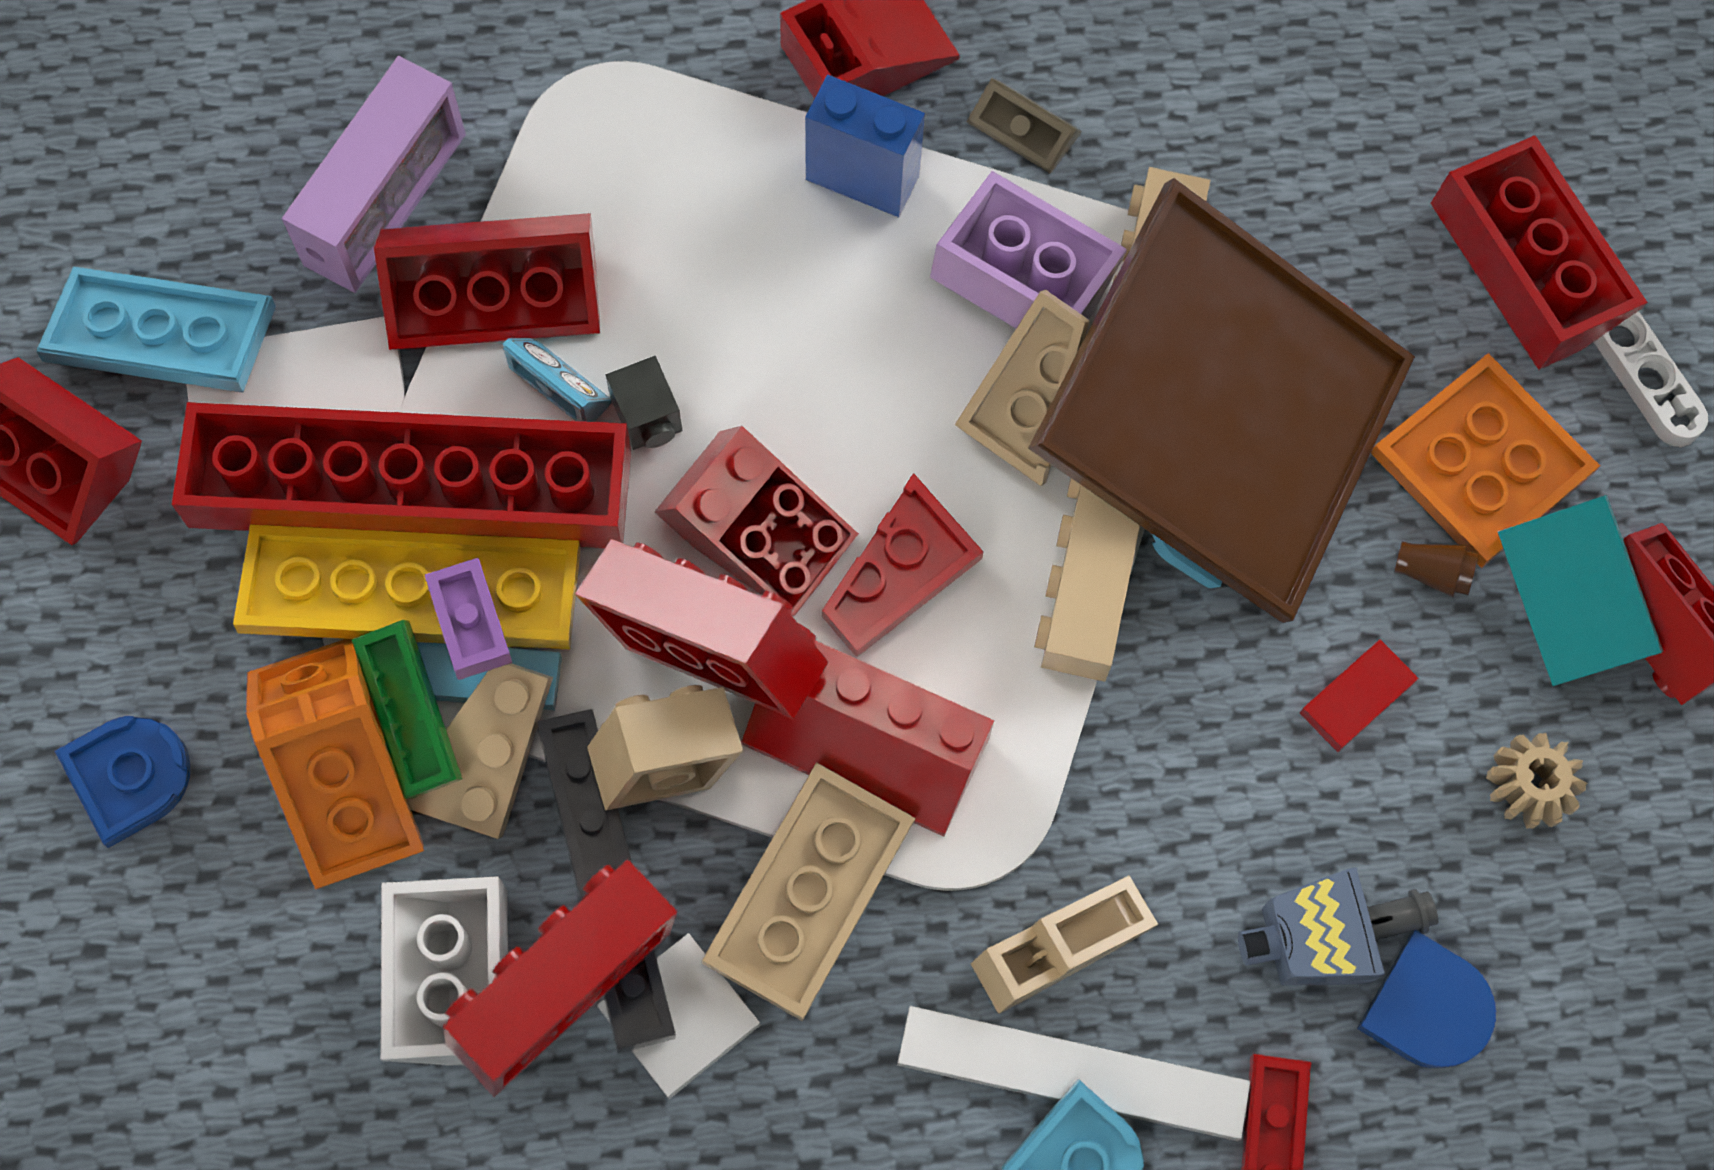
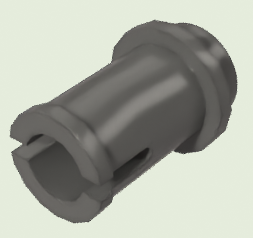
M1417 889L1409 890L1408 897L1367 906L1371 921L1387 919L1385 923L1372 926L1376 942L1380 939L1414 930H1419L1420 933L1426 934L1429 932L1430 926L1438 924L1437 909L1428 891L1419 893Z

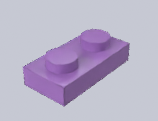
M479 558L424 574L457 679L467 678L512 663Z

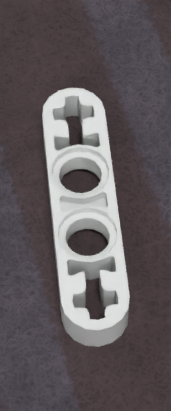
M1638 311L1617 325L1627 328L1633 334V346L1621 347L1611 340L1609 332L1594 341V343L1657 436L1671 446L1683 447L1690 445L1705 431L1708 424V413L1703 403ZM1641 368L1656 370L1662 376L1663 388L1654 390L1645 387L1639 380L1638 370ZM1670 392L1675 395L1671 402L1667 400L1662 406L1657 404L1666 398ZM1674 415L1677 417L1686 415L1691 423L1687 427L1683 424L1675 427L1670 419Z

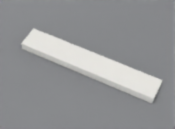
M912 1006L909 1007L897 1066L1059 1101L1079 1078L1119 1115L1235 1141L1241 1140L1250 1087V1081Z

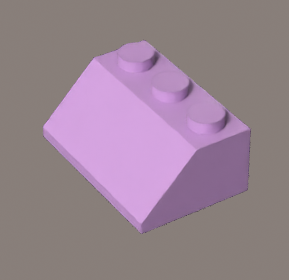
M991 171L938 241L930 278L1014 328L1018 327L1040 291L1047 290L1090 320L1122 262L1127 249Z

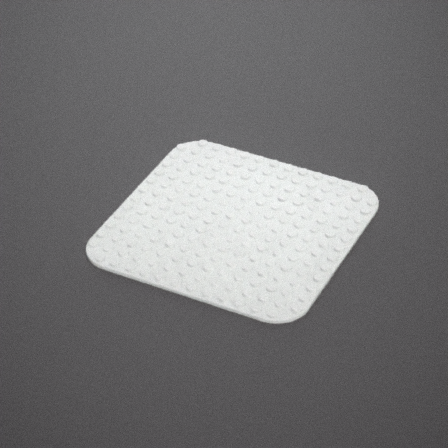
M605 62L570 73L549 87L530 109L481 221L591 213L597 268L600 333L534 339L543 344L608 397L610 395L605 374L655 355L679 407L682 432L676 433L671 441L659 447L647 448L643 446L635 450L631 447L624 544L634 547L637 542L643 543L657 551L665 560L673 563L678 558L688 560L698 566L707 576L718 579L720 574L728 575L743 584L749 592L760 595L693 548L654 513L719 431L743 426L859 533L801 609L793 616L794 619L808 628L816 636V641L995 720L990 739L945 836H941L913 823L884 875L916 886L942 891L973 889L1005 877L1028 860L1043 842L1050 829L1097 680L1041 668L1044 650L1034 648L1041 615L1052 617L1055 603L1054 598L1045 597L1052 565L1062 566L1066 548L1056 546L1062 516L1068 515L1073 517L1077 499L1067 497L1070 477L1053 465L1050 467L1047 482L1040 486L954 425L1016 328L930 278L938 241L991 171L1121 245L1124 230L1134 231L1137 217L1127 215L1128 210L926 148H922L920 176L900 217H896L806 180L805 116L807 112L638 62ZM1124 262L1120 263L1114 276H1117ZM1114 276L1090 318L1087 333L1113 284ZM505 341L426 347L398 411L400 413L575 421L509 369L503 350V343ZM612 402L595 422L621 423ZM914 473L984 551L983 558L856 657L822 618V609L856 558L860 557L876 533L878 525L886 513L890 512L902 494L904 486ZM1142 526L1139 529L1132 568L1145 530ZM580 547L577 590L605 548ZM577 596L570 650L508 647L561 653L562 663L555 711L543 710L540 720L593 709L599 731L601 725L615 708V705L628 697L648 695L650 700L669 697L673 691L690 685H701L703 691L718 688L626 650ZM322 638L324 646L343 640L342 638ZM725 691L741 742L755 703ZM437 701L446 729L465 703ZM537 728L528 757L546 762ZM742 745L743 752L711 789L659 800L773 838L809 775Z

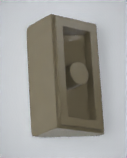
M991 78L966 121L1050 174L1082 132L1077 127L995 78Z

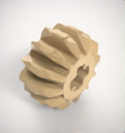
M1547 733L1537 734L1532 742L1523 734L1516 736L1510 742V748L1501 747L1494 754V760L1498 766L1492 767L1487 772L1486 779L1497 785H1502L1490 794V801L1501 802L1505 799L1508 801L1510 806L1505 810V819L1512 820L1520 812H1523L1526 829L1535 828L1540 824L1541 819L1548 826L1553 827L1563 820V813L1571 815L1579 808L1580 803L1575 795H1580L1586 790L1587 782L1573 776L1574 773L1582 768L1583 760L1573 759L1567 761L1563 756L1568 750V742H1560L1552 749L1550 748ZM1533 772L1542 778L1539 783L1540 789L1531 783L1535 775Z

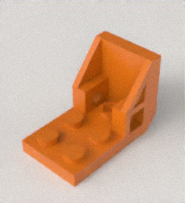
M343 639L247 672L246 715L253 740L315 890L423 852V840L408 801L404 799L352 639Z

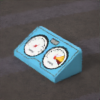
M508 338L503 343V350L509 369L573 420L595 422L611 405L610 397L539 341L531 338Z

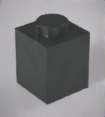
M656 355L605 374L609 395L621 423H627L630 444L633 450L643 446L647 448L662 446L671 441L676 433L682 432L679 407Z

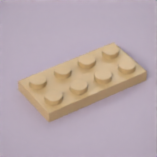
M816 763L705 954L702 964L803 1021L915 818Z

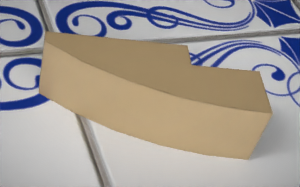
M1129 875L1041 918L1032 927L987 948L970 964L998 1014L1123 947L1155 928L1158 923Z

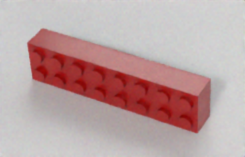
M187 402L171 505L188 528L249 531L251 524L579 540L580 547L605 548L611 539L624 544L631 444L627 423Z

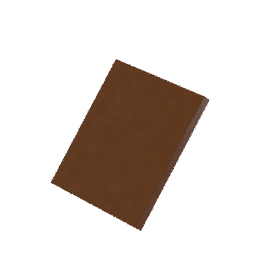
M1173 178L1164 183L1028 449L1283 623L1291 622L1298 612L1415 356L1181 182Z

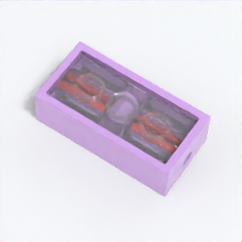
M397 56L282 217L303 266L354 293L357 292L376 264L374 246L380 229L402 227L466 135L451 82Z

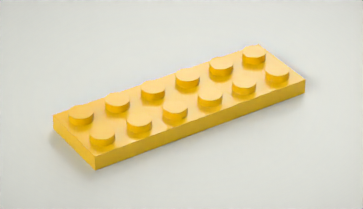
M250 524L233 625L238 634L355 639L400 620L410 621L416 642L446 644L424 574L479 558L507 647L570 650L581 552L579 540Z

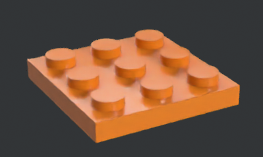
M1489 353L1384 437L1371 451L1376 460L1458 545H1467L1466 551L1479 553L1477 564L1481 569L1504 550L1498 531L1546 515L1590 478L1600 467L1574 438Z

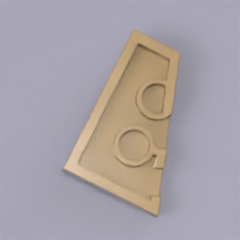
M1047 290L1040 291L954 424L1040 486L1047 482L1051 464L1029 450L1028 447L1086 337L1090 322L1089 319Z
M512 663L488 670L446 729L462 780L413 799H407L410 809L496 839L503 837L537 731V721H540L553 677Z

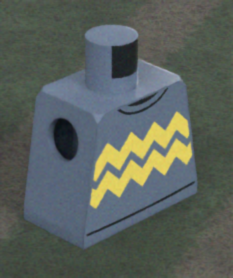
M1357 867L1343 870L1271 898L1262 907L1266 927L1238 932V945L1244 964L1247 966L1275 960L1279 980L1283 986L1373 983L1385 974Z

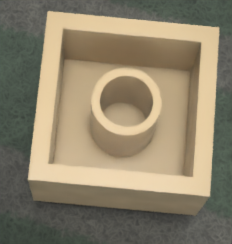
M701 685L682 687L673 691L669 697L650 700L648 695H636L619 701L587 746L605 811L711 789L743 752L724 687L703 691Z

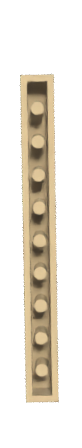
M1149 167L1144 186L1134 184L1127 215L1137 217L1134 231L1124 230L1121 246L1126 248L1127 251L1122 262L1125 261L1164 183L1175 178L1206 201L1210 179ZM1070 478L1067 497L1077 499L1073 517L1068 515L1062 516L1056 546L1066 548L1062 566L1052 565L1045 597L1054 598L1055 603L1052 617L1041 615L1034 648L1044 650L1041 668L1105 682L1112 666L1140 525Z

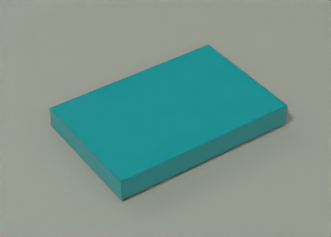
M1607 495L1498 531L1552 686L1663 652Z

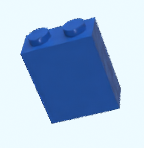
M827 74L805 116L806 180L900 217L920 176L925 113Z

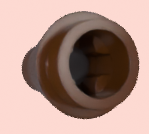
M1402 541L1394 573L1406 575L1453 598L1455 593L1469 595L1479 553L1466 551L1467 545L1412 544Z

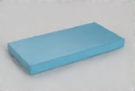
M73 266L36 352L42 362L243 393L276 306L272 296Z

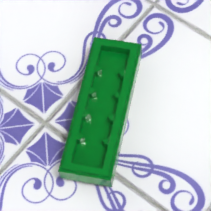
M400 620L352 639L404 799H413L462 780L410 621Z

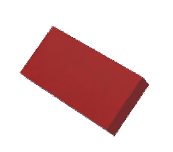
M1379 639L1304 706L1300 714L1339 752L1415 684L1419 678Z

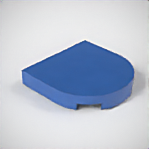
M123 716L113 719L55 751L103 845L107 848L112 847L166 816L182 799L190 779V759L182 740L167 725L148 718Z
M1414 930L1409 935L1357 1029L1406 1060L1421 1067H1454L1474 1058L1487 1045L1495 1027L1496 1005L1490 986L1483 975L1472 964L1419 931Z

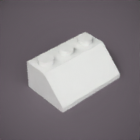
M499 876L382 883V1061L464 1065L445 1043L443 1026L449 1019L445 1012L469 989L473 988L479 994L492 983V980L495 978L492 969L508 954L507 889Z

